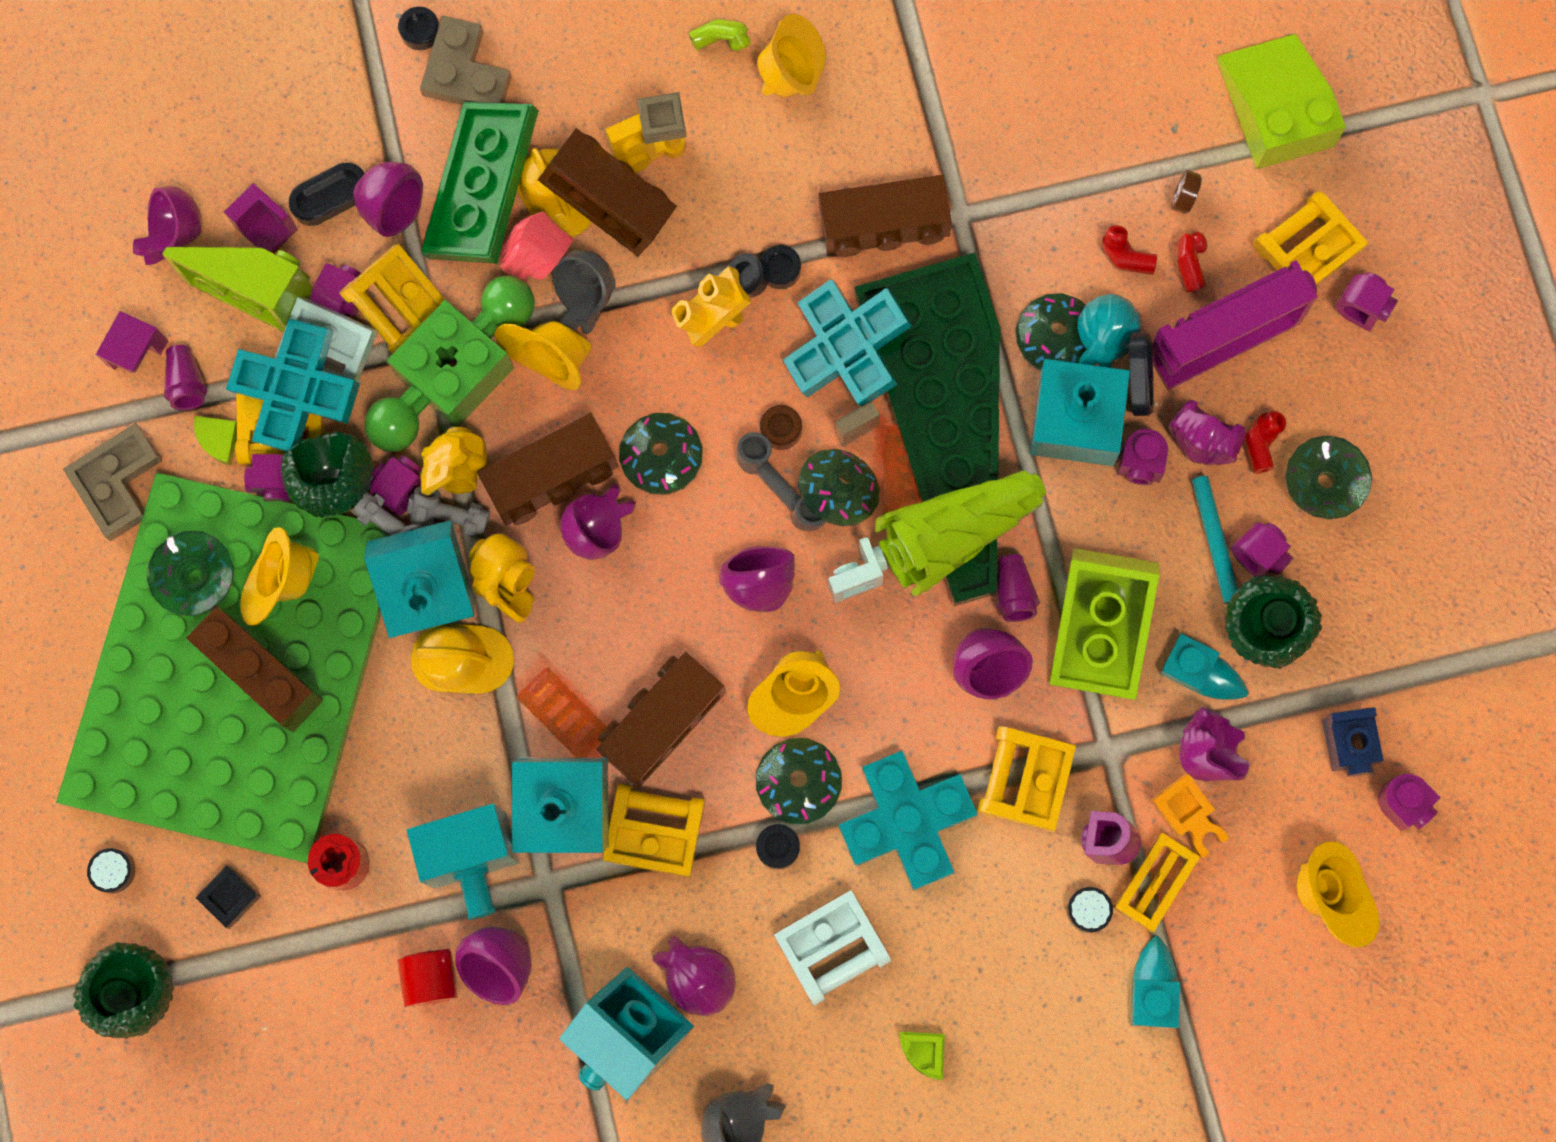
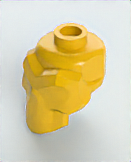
M453 427L448 429L445 434L437 437L430 446L424 447L421 453L424 463L420 475L421 494L429 496L442 486L445 491L454 494L474 491L477 488V479H480L477 472L487 467L486 442L480 436L473 434L468 428Z
M502 533L494 534L486 540L480 539L472 547L469 554V560L471 561L470 575L473 579L472 590L475 595L484 598L489 605L498 607L514 621L524 623L534 603V596L526 590L535 574V567L527 562V550Z

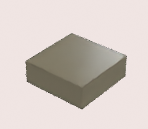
M679 92L637 99L645 144L687 137Z
M873 402L866 403L836 421L835 435L842 447L879 427L880 414Z

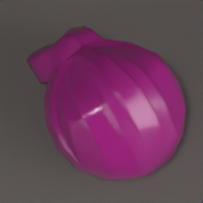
M176 186L154 188L150 195L147 212L149 237L134 239L133 254L144 256L145 265L156 264L166 259L162 255L166 247H183L200 236L202 225L201 213L194 199L186 191Z
M613 484L602 497L594 494L582 495L569 504L563 512L560 521L562 538L565 545L576 556L587 560L602 559L618 549L622 540L620 518L633 513L636 502L632 500H625L620 503L615 501L621 491L620 484Z
M670 937L668 941L670 950L668 952L656 953L653 955L652 961L661 970H666L667 988L675 1004L692 1015L708 1017L721 1012L732 1000L736 987L734 968L728 959L712 948L703 946L688 947L678 937Z

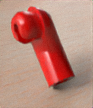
M1119 225L1109 227L1102 239V246L1113 265L1123 271L1154 275L1157 254L1134 251L1127 240L1128 231L1124 227Z
M1198 231L1191 235L1188 233L1183 234L1177 243V264L1186 293L1206 287L1197 254L1204 253L1208 246L1204 234Z
M1279 411L1262 413L1256 418L1245 434V445L1254 474L1265 473L1275 468L1269 447L1279 433L1283 432L1286 428V419Z

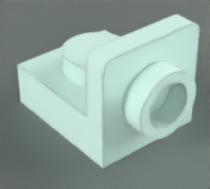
M868 537L859 540V550L865 564L861 566L857 562L845 564L834 570L835 576L828 578L829 590L834 603L883 585L882 572L888 570L887 563L879 545L872 548Z

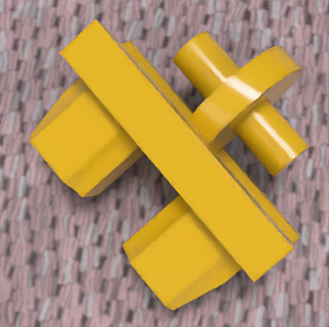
M728 266L718 276L708 274L699 283L698 295L691 301L680 300L672 307L671 313L677 327L686 330L692 345L702 347L725 325L730 328H736L743 322L742 310L751 303V300L743 290L739 281L738 270Z

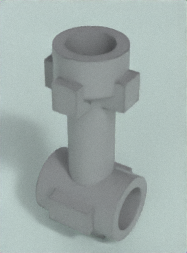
M421 486L415 488L414 494H411L407 513L410 514L409 521L412 525L419 523L421 526L426 527L434 525L436 519L442 521L451 520L453 524L465 526V535L473 537L476 534L485 535L490 511L482 509V505L472 503L469 510L441 503L439 502L440 492L438 490L426 496L421 494Z
M368 492L365 493L363 499L359 500L352 510V513L358 517L356 521L364 527L371 521L389 535L423 527L419 523L406 526L381 507L385 500L378 494L372 496Z

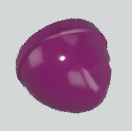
M394 161L383 162L371 167L354 188L353 196L359 215L373 230L384 237L395 236L404 231L415 220L421 207L423 181L418 171L409 164Z
M756 546L741 550L722 564L719 573V583L723 586L724 592L729 599L741 608L755 612L775 611L783 606L794 586V554L787 549L772 546Z
M980 628L970 632L960 641L953 660L954 678L963 691L975 697L998 699L1008 696L1021 687L1030 675L1033 659L1026 647L1013 635L998 629Z
M501 927L481 928L462 938L456 949L455 964L458 974L471 992L481 999L499 1005H509L515 1003L520 998L528 983L532 968L530 948L521 935Z

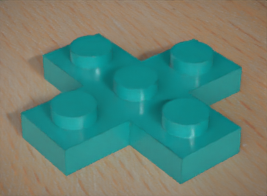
M830 279L797 302L817 335L783 359L802 394L809 397L841 376L857 404L863 406L868 402L871 403L898 384L879 354L878 349L912 327V324L888 288L853 311L838 284L833 279Z
M289 319L277 359L238 349L226 390L264 401L253 434V442L287 451L296 443L301 442L309 414L348 424L360 383L322 371L334 332L327 328Z
M903 750L863 766V774L878 808L838 825L855 867L896 850L913 891L953 875L955 872L938 832L978 815L961 774L919 790Z

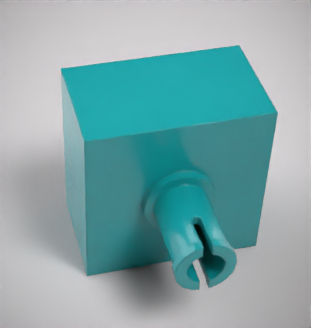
M1044 359L1039 375L1029 455L1114 466L1121 449L1130 370Z
M451 520L367 541L364 560L389 638L474 617L475 598Z
M519 758L512 762V853H603L609 847L608 758Z
M492 803L406 829L421 883L436 889L460 882L468 912V920L496 913L485 874L520 864L518 854L512 853V832L506 812Z
M627 966L585 1003L559 1037V1040L586 1063L578 1072V1077L584 1086L591 1090L599 1091L607 1082L628 1101L670 1058L694 1028V1025Z

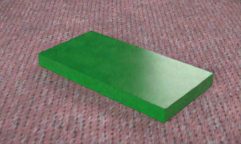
M463 102L421 250V254L427 259L497 264L539 112L532 104Z

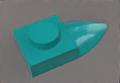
M1182 633L1178 636L1160 675L1209 698L1233 700L1247 697L1249 694L1240 675L1229 663L1219 657V652Z
M1154 936L1142 950L1135 966L1132 985L1131 1025L1179 1028L1180 982L1177 981L1176 968L1168 948L1159 936Z

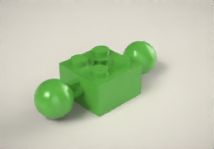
M500 276L493 279L483 290L481 296L482 312L472 322L449 302L444 300L387 360L389 366L409 389L400 398L389 397L377 401L367 411L364 428L368 439L374 446L387 452H397L409 447L415 441L419 432L418 415L428 405L451 425L459 427L514 368L508 354L491 338L494 336L498 326L514 324L521 327L531 318L535 308V298L526 282L515 276ZM456 360L457 364L454 367L447 364L450 361Z

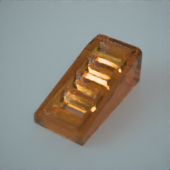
M889 425L886 428L882 515L889 511L918 503L901 434L897 425Z
M548 667L542 670L516 697L576 758H585L600 743L598 737L607 727ZM552 684L556 689L537 706L533 701ZM565 697L569 702L550 719L546 714ZM578 710L582 715L567 730L562 732L559 726ZM590 722L594 728L575 745L571 739Z

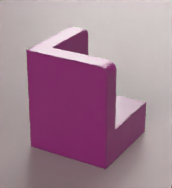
M254 183L224 211V214L234 228L255 247L263 248L273 254L298 230L290 216Z
M119 311L95 355L106 366L114 370L120 367L135 373L147 351L150 350L161 355L168 340L156 327Z

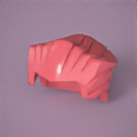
M546 212L533 214L520 221L518 225H515L512 232L504 238L500 268L509 276L518 277L526 283L527 276L543 280L562 259L573 238L551 220Z

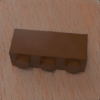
M575 128L537 179L637 257L652 243L677 207L661 189L648 184L635 174L630 165L617 160L604 150L595 138L582 133L577 128Z
M944 174L819 193V211L827 255L836 254L839 257H850L857 255L863 249L877 247L881 251H890L901 247L903 243L919 241L920 244L930 245L942 241L944 237H950L952 220Z
M589 413L481 469L477 474L501 519L507 526L511 523L520 525L528 522L537 515L536 510L551 502L553 505L566 502L575 495L574 490L587 483L597 485L604 482L613 475L612 470L619 466L592 413Z
M218 606L186 637L189 642L271 717L293 733L323 701L322 698L234 618Z
M686 651L679 659L675 656L669 658L657 673L660 680L649 691L646 688L641 689L629 702L627 707L631 711L620 723L616 720L612 721L598 737L601 744L596 750L603 758H608V762L638 789L726 694L725 686Z

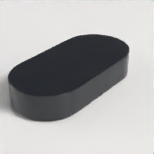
M340 163L301 183L293 189L289 196L290 211L301 224L315 226L354 207V188L365 174L364 171L356 164Z
M1132 332L1129 343L1132 412L1134 416H1150L1154 408L1151 335L1148 332Z

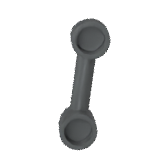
M756 432L745 434L739 440L736 449V460L741 469L748 474H757L790 509L792 512L791 520L796 528L802 531H814L821 528L829 516L827 502L822 512L819 511L825 499L816 494H806L801 497L768 462L772 452L771 443L768 438Z

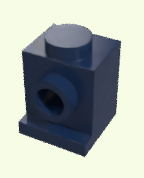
M1375 707L1331 713L1322 720L1332 772L1346 770L1347 777L1374 773L1373 766L1384 761L1375 720L1377 716ZM1352 735L1361 736L1362 750L1355 749L1352 746Z

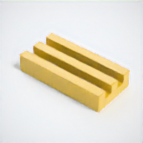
M1161 833L1114 909L1125 914L1129 919L1139 923L1144 929L1153 933L1200 859V856L1166 834ZM1164 846L1169 848L1171 851L1135 909L1128 905ZM1181 856L1186 859L1185 863L1149 919L1143 915L1144 911L1177 858Z

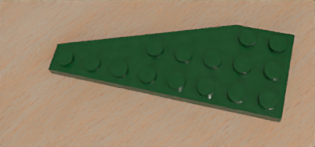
M975 252L854 287V294L859 307L888 288L912 324V327L878 349V352L898 383L888 390L886 394L920 501L924 502L955 490L979 485L987 481L998 480L1000 326ZM997 539L986 545L974 558L945 576L954 607L996 594Z

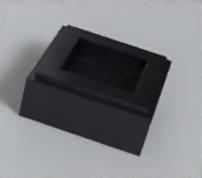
M226 865L198 894L196 899L225 928L230 929L261 896L231 866Z

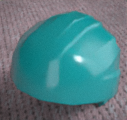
M1106 294L1098 296L1086 304L1078 318L1077 330L1081 342L1086 348V351L1080 357L1079 364L1095 365L1097 363L1100 367L1111 368L1112 361L1122 358L1129 353L1131 333L1141 332L1142 329L1139 311L1131 301L1119 295Z

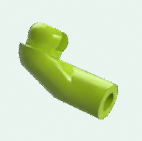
M716 19L688 32L691 43L696 51L719 40H728L730 48L734 51L748 47L751 42L750 37L746 33L748 28L743 22Z

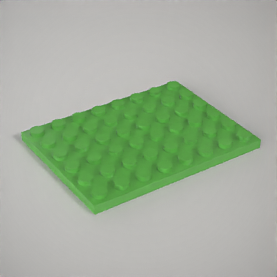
M156 473L56 803L307 863L308 853L320 836L381 616L364 560L367 541L391 535L371 521L364 527L356 521L357 518L349 516L314 517L292 503L263 501L261 496ZM282 527L287 531L291 541L316 550L319 554V559L308 589L301 598L276 602L274 608L264 621L258 625L249 626L243 621L240 612L243 587L262 552L268 534L274 528ZM176 540L186 543L187 547L176 543ZM207 540H211L213 548L210 547ZM165 544H166V545H169V546H168L166 555L164 556V555H162V553H163V550H164V547H165ZM201 545L202 548L191 551V548ZM214 552H216L217 555L212 560V562H210L209 559L212 557ZM180 556V560H171V557ZM222 559L229 565L228 568L223 565ZM160 566H162V568H163V569L157 570V571H153V569H152V568L160 567ZM168 566H172L171 577H168ZM222 572V575L214 581L213 579ZM162 579L165 581L157 587L153 586ZM223 581L224 583L228 584L229 587L226 588L225 586L221 585V582ZM217 585L219 586L220 593L218 594L215 587ZM163 589V590L166 591L168 594H170V596H169V597L165 596V595H164L162 592H160L159 590ZM200 595L207 598V600L203 601L200 599ZM184 598H185V601H184V602H175V603H174V600H176V599H184ZM213 598L214 600L212 601L210 607L207 608L210 599ZM186 603L189 604L182 613L179 612ZM199 606V609L190 611V608ZM216 606L234 618L323 699L322 703L294 733L280 725L186 639Z

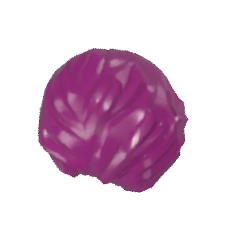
M1201 707L1198 711H1195L1192 715V720L1187 723L1183 730L1179 752L1182 768L1195 780L1204 782L1244 779L1248 774L1249 762L1241 758L1237 753L1239 742L1245 740L1244 731L1231 725L1230 721L1221 717L1218 712Z

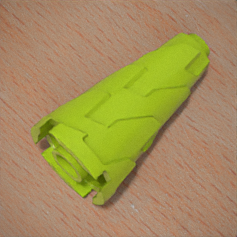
M1023 470L998 480L987 481L979 485L955 490L921 503L889 511L878 517L875 521L876 533L886 529L888 538L878 542L899 583L904 589L915 584L916 587L911 589L910 594L918 596L931 590L945 576L974 558L986 545L1019 525L1018 521L1041 507L1043 503L1042 497L1046 495L1045 486L1037 474H1029Z

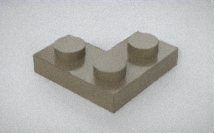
M442 16L420 87L422 96L460 105L463 102L504 103L512 78L510 70L475 62L484 33L481 24Z
M135 423L66 466L63 470L105 538L112 541L142 521V517H144L142 509L126 484L162 462L141 427Z

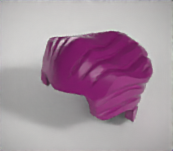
M1194 400L1186 402L1168 425L1169 431L1180 450L1189 460L1198 464L1223 465L1235 463L1245 438V428L1240 424H1236L1235 427L1230 426L1208 415L1197 406L1198 402Z

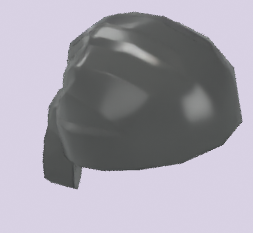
M574 250L565 254L553 269V284L556 294L563 305L569 310L560 319L562 324L573 331L581 326L583 333L587 335L594 329L596 321L600 317V311L609 302L616 288V278L609 264L599 254Z
M764 1084L754 1091L731 1092L713 1099L703 1112L701 1125L702 1141L762 1142L765 1120L780 1119L786 1107L781 1102L767 1101L774 1091V1085Z

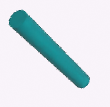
M1201 476L1191 481L1224 604H1228L1233 594L1238 590L1209 477Z

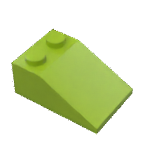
M1296 34L1217 57L1218 65L1256 169L1336 146L1346 128L1332 88Z
M166 247L162 254L186 284L282 332L285 331L297 297H305L310 300L313 289L309 282V275L299 267L301 263L292 255L278 250L275 255L263 248Z
M1073 548L1049 685L1136 700L1160 576L1159 562Z

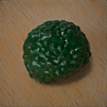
M335 431L332 434L326 433L324 436L318 435L316 438L304 439L293 445L283 455L281 475L286 492L299 509L305 510L314 517L328 518L329 516L341 515L352 510L359 500L363 499V495L370 490L374 468L372 467L373 461L367 451V447L360 439Z
M1253 576L1241 588L1236 590L1230 599V603L1227 605L1225 629L1228 633V639L1232 641L1231 647L1236 649L1239 656H1243L1245 660H1250L1253 664L1278 669L1286 667L1311 648L1312 643L1322 629L1320 624L1322 614L1316 605L1317 599L1313 598L1311 593L1298 580H1291L1282 576Z
M116 942L97 952L96 956L92 957L91 961L84 966L73 993V997L76 999L74 1008L79 1011L81 1022L102 1037L126 1039L143 1036L159 1020L163 1019L168 1011L169 1003L173 1000V977L168 970L166 962H164V958L156 954L155 950H150L148 947L140 946L136 943Z

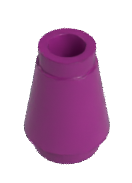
M187 345L171 346L166 350L164 397L170 402V406L176 410L198 408L204 403L207 388L191 348Z
M1013 554L1001 557L998 560L997 610L1002 612L1003 619L1008 622L1025 621L1035 617L1040 601L1024 563L1023 556Z

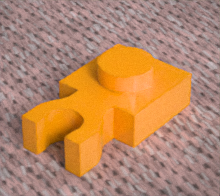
M1183 774L1150 799L1176 836H1182L1188 831L1191 846L1200 858L1210 854L1202 843L1203 836L1206 833L1212 832L1220 843H1224L1229 839V836L1220 826L1212 824L1206 816L1215 809L1189 774Z

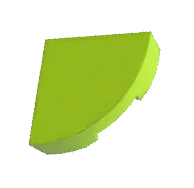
M195 416L194 431L201 447L216 461L231 465L237 441V422Z
M899 1032L901 1048L908 1062L921 1074L933 1079L943 1080L945 1034Z

